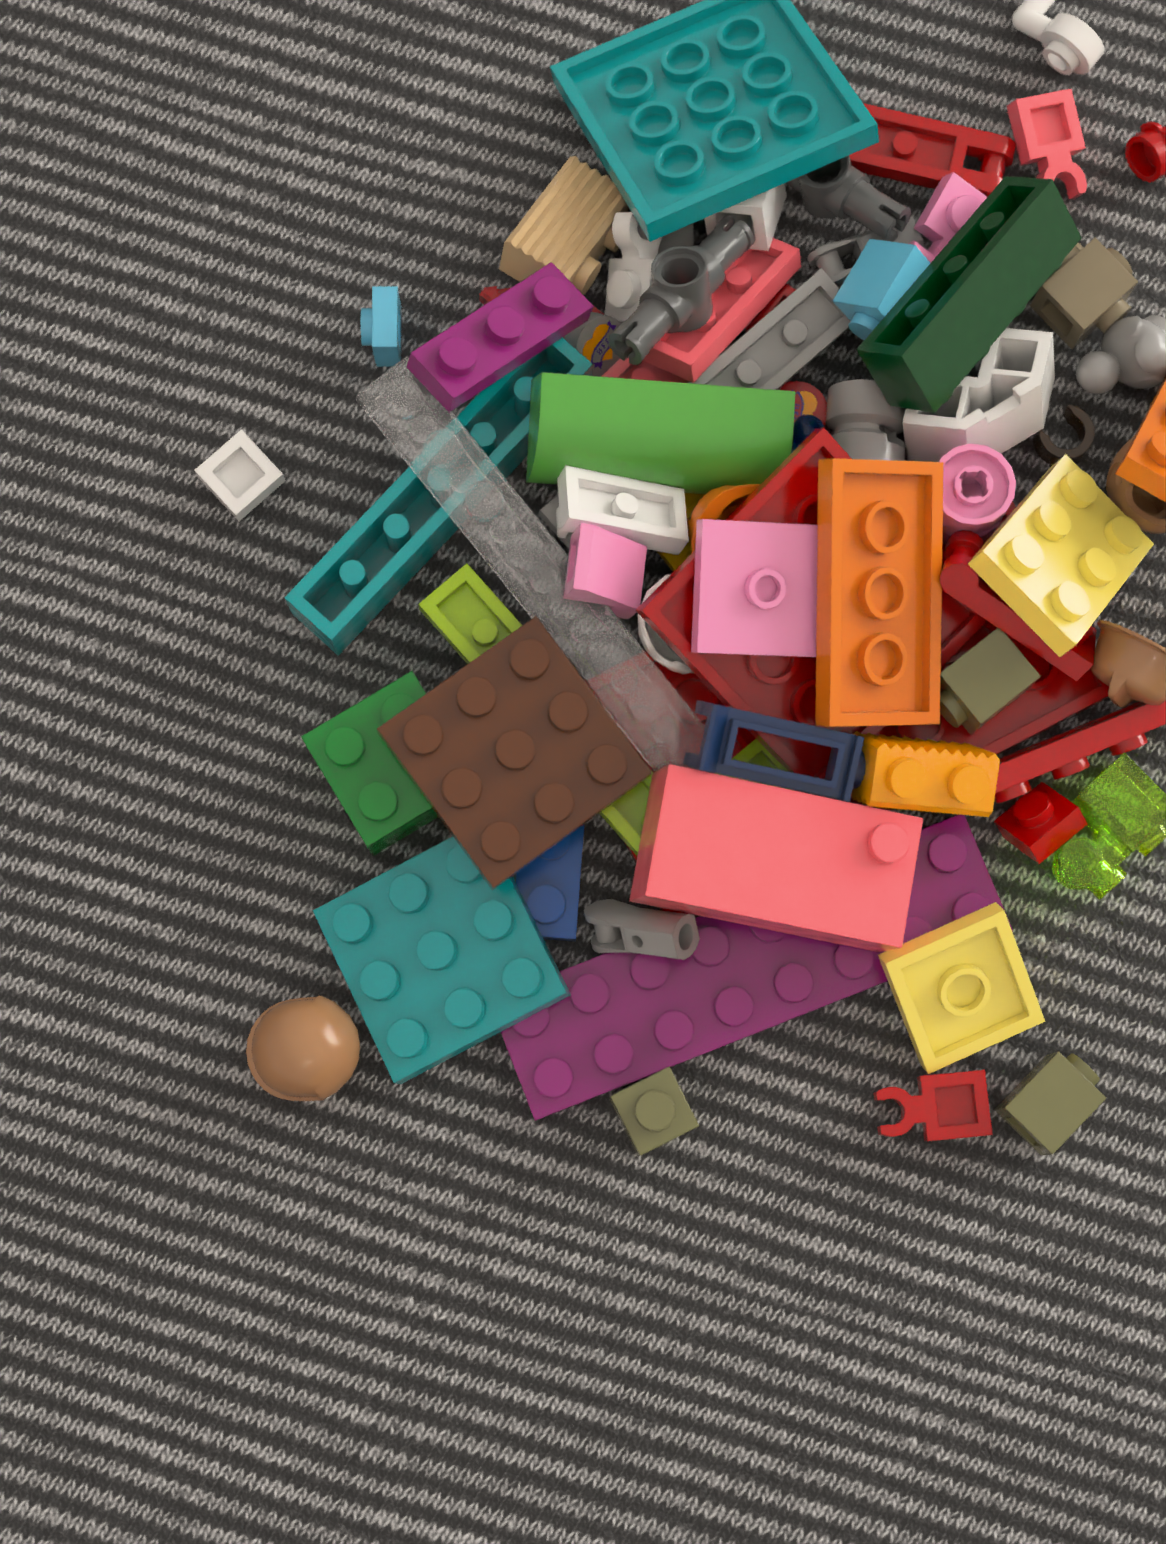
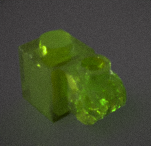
M1125 752L1112 761L1071 800L1081 810L1088 823V828L1092 831V839L1079 837L1070 840L1057 849L1051 864L1053 875L1058 883L1067 889L1076 891L1086 889L1088 892L1091 891L1098 900L1108 894L1127 875L1119 864L1137 849L1145 857L1166 838V794Z

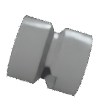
M857 379L842 381L828 388L826 425L834 431V434L831 436L852 459L905 461V442L898 439L897 435L903 432L902 422L906 408L890 406L875 380Z

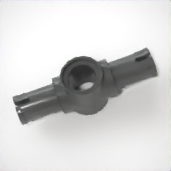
M849 155L785 183L800 193L804 208L811 215L820 219H832L835 217L847 219L850 217L880 236L883 241L893 242L898 237V233L893 227L902 232L911 216V209L908 206L901 205L874 188L866 174L851 166ZM823 176L836 177L832 181L826 183L815 182L818 178Z
M726 215L699 245L689 247L675 246L658 254L651 264L653 284L640 296V305L637 307V310L609 335L608 342L613 352L620 359L625 361L628 357L630 364L639 365L666 333L690 332L704 326L712 316V294L724 282V272L754 244V236L750 227L740 219L735 223L733 216Z

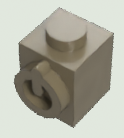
M1095 237L1085 247H1082L1079 242L1063 260L1060 268L1051 274L1039 288L1030 307L1073 349L1097 327L1105 334L1115 322L1123 319L1129 313L1132 307L1126 300L1138 281L1133 277L1132 268L1125 257L1113 248L1106 249Z

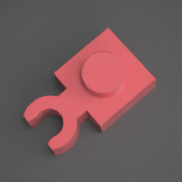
M1072 89L1020 98L1007 105L1020 165L1037 163L1039 174L1036 178L1053 179V181L1055 178L1062 180L1066 186L1069 199H1075L1084 194L1087 189L1085 174L1071 159L1072 155H1076L1086 148Z

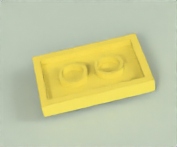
M1065 454L1047 470L970 560L968 565L1061 657L1077 645L1154 543L1141 531L1138 524L1132 518L1126 516L1096 485L1093 478L1081 470Z

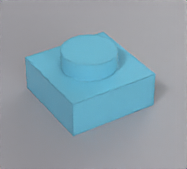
M397 286L372 287V308H361L362 346H372L376 367L401 366V303Z

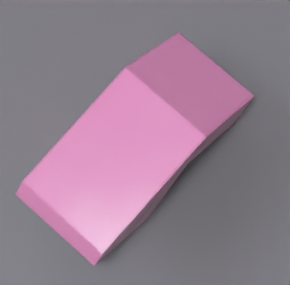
M581 523L571 535L563 599L605 605L604 616L630 619L637 613L635 610L641 604L647 546L598 526Z

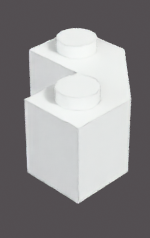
M1006 328L992 344L987 355L982 359L978 377L966 376L953 391L951 398L940 406L935 413L906 408L902 425L907 460L939 462L941 457L954 447L970 443L986 445L1002 454L1042 430L1045 425L1055 380L1053 332Z

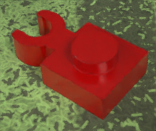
M985 1070L918 1076L919 1095L911 1096L907 1091L898 1087H886L873 1093L874 1101L894 1100L901 1108V1117L897 1123L877 1127L878 1134L881 1136L895 1137L903 1135L915 1123H922L924 1142L993 1135Z

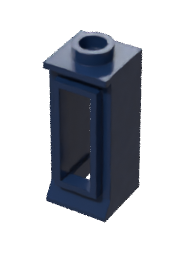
M697 700L694 713L707 716L699 754L686 751L683 761L684 765L702 771L850 802L853 788H858L864 778L866 762L862 751L864 741L862 736ZM738 727L831 747L825 778L822 779L733 760L732 754Z

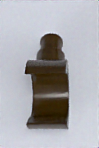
M1068 404L1062 413L1068 424L1078 433L1079 445L1073 449L1059 448L1053 444L1050 437L1042 430L1034 435V448L1039 457L1049 464V468L1065 454L1074 463H1077L1092 445L1095 435L1094 424L1090 416L1083 409Z

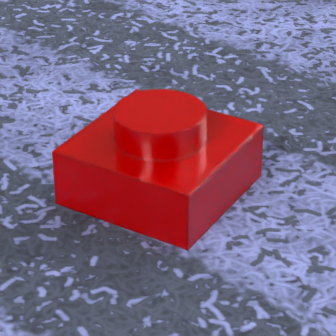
M1043 782L1019 798L1012 807L994 821L1004 839L1038 864L1088 825L1077 805Z

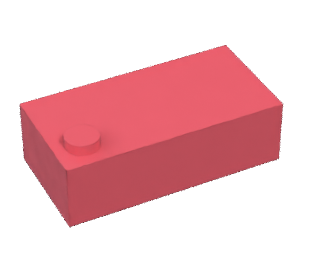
M668 764L652 774L629 901L875 952L902 948L923 818Z

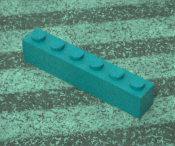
M563 337L481 391L286 595L285 600L292 615L335 654L339 656L527 457L531 380L541 372L592 376L593 364Z

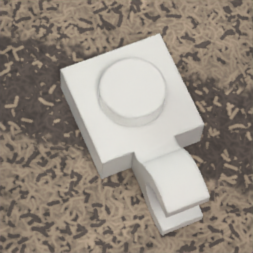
M616 212L612 224L613 238L622 252V258H609L605 315L615 318L620 323L625 322L637 310V307L640 305V296L653 284L651 264L658 255L659 244L662 240V237L649 242L632 212Z

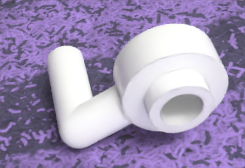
M1024 0L1012 16L1013 26L1042 43L1044 59L1059 73L1064 75H1070L1072 72L1080 75L1087 74L1104 54V45L1096 32L1084 21L1068 13H1059L1054 19L1045 16V12L1055 0Z

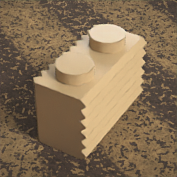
M570 156L504 242L499 269L521 282L552 262L584 295L595 281L601 269L602 263L598 259L603 255L605 249L608 248L613 252L619 249L612 234L613 219L616 212H628L629 207L614 182L610 180L608 175L601 176L598 169H591L587 162L580 163L576 156Z

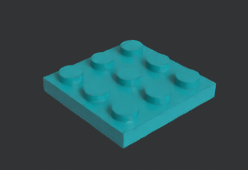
M453 836L313 910L386 1068L396 1084H402L571 995L513 876L492 890Z

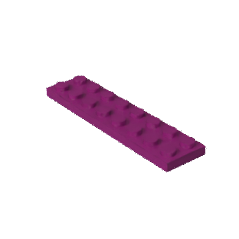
M957 815L921 829L903 943L995 902L1003 908L965 815ZM699 916L695 920L700 940L696 950L689 958L681 960L638 953H605L561 970L560 973L571 995L501 1032L534 1120L537 1121L653 1075L669 1066L671 1068L888 982L878 957L879 954L885 951L875 952Z

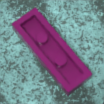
M551 262L411 352L406 367L450 413L588 321L594 306Z

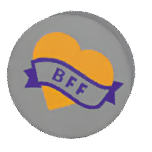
M591 312L588 321L565 335L564 339L593 364L592 376L601 377L620 359L611 349L608 339L609 335L621 324L615 318L597 312Z

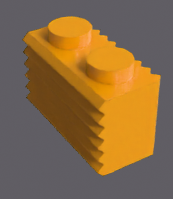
M855 732L853 734L864 737L862 751L866 762L864 778L860 786L852 790L851 798L871 807L989 817L993 812L1000 759L995 753L965 742L959 744L954 741L948 743L942 740L936 742L931 739L925 741L915 738L913 740L905 736L899 738L894 735L888 737L882 734L876 736L871 733L865 735Z

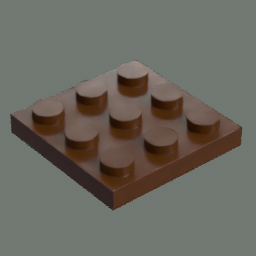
M537 616L377 728L379 736L492 890L652 774L649 767Z

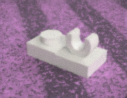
M565 465L557 478L559 507L556 510L557 536L559 538H566L569 532L573 533L581 523L598 526L645 545L649 550L679 555L689 541L684 489Z

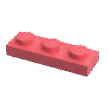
M775 238L772 239L769 251L748 249L724 272V282L712 294L713 311L708 322L700 329L690 332L666 333L649 351L643 361L694 383L801 268L800 249Z

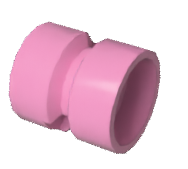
M970 443L954 447L942 456L939 461L944 462L942 543L946 545L948 538L953 533L961 530L977 533L984 541L993 534L1014 499L1015 476L1011 465L1003 455L986 445Z

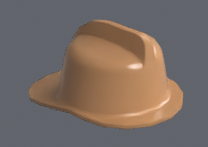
M1098 620L1097 626L1101 631L1094 650V664L1091 667V671L1109 687L1108 697L1119 707H1125L1133 700L1149 705H1160L1165 702L1166 648L1125 627L1109 621Z

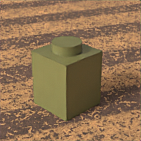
M997 628L941 672L940 714L953 727L958 728L960 725H963L968 733L972 735L1026 692L1041 676L1005 632Z
M1060 1052L1047 1054L994 1110L1040 1155H1053L1105 1101L1106 1097L1095 1087L1100 1078L1087 1063L1073 1053H1070L1065 1058Z
M670 1066L615 1093L609 1098L638 1157L699 1126Z

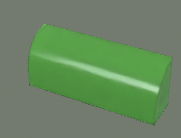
M541 372L531 380L526 482L558 485L557 478L565 465L681 488L684 489V493L706 494L710 490L724 485L761 484L791 454L795 391Z

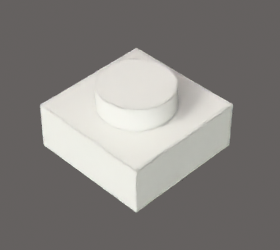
M242 429L194 470L198 478L238 521L243 519L286 481L283 473Z

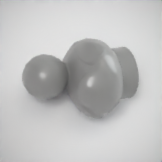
M1150 315L1144 319L1139 316H1131L1115 322L1103 336L1101 351L1086 354L1079 361L1076 369V379L1080 387L1088 393L1100 395L1110 391L1118 381L1133 389H1147L1159 386L1166 376V319L1158 315Z

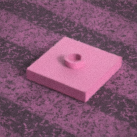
M710 519L697 520L691 652L816 657L818 525Z

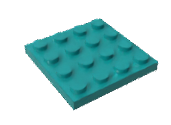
M703 0L550 66L555 87L649 242L879 142L877 122L791 0Z

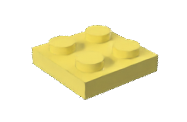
M996 902L902 944V948L888 950L878 955L920 1065L927 1074L1045 1022L1005 911Z

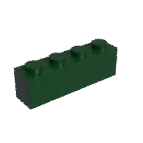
M1005 176L856 349L890 406L935 413L940 406L951 398L956 387L976 363L987 355L992 344L1013 319L1024 311L1029 300L1049 276L1060 268L1065 257L1081 240L1082 237L1053 179Z

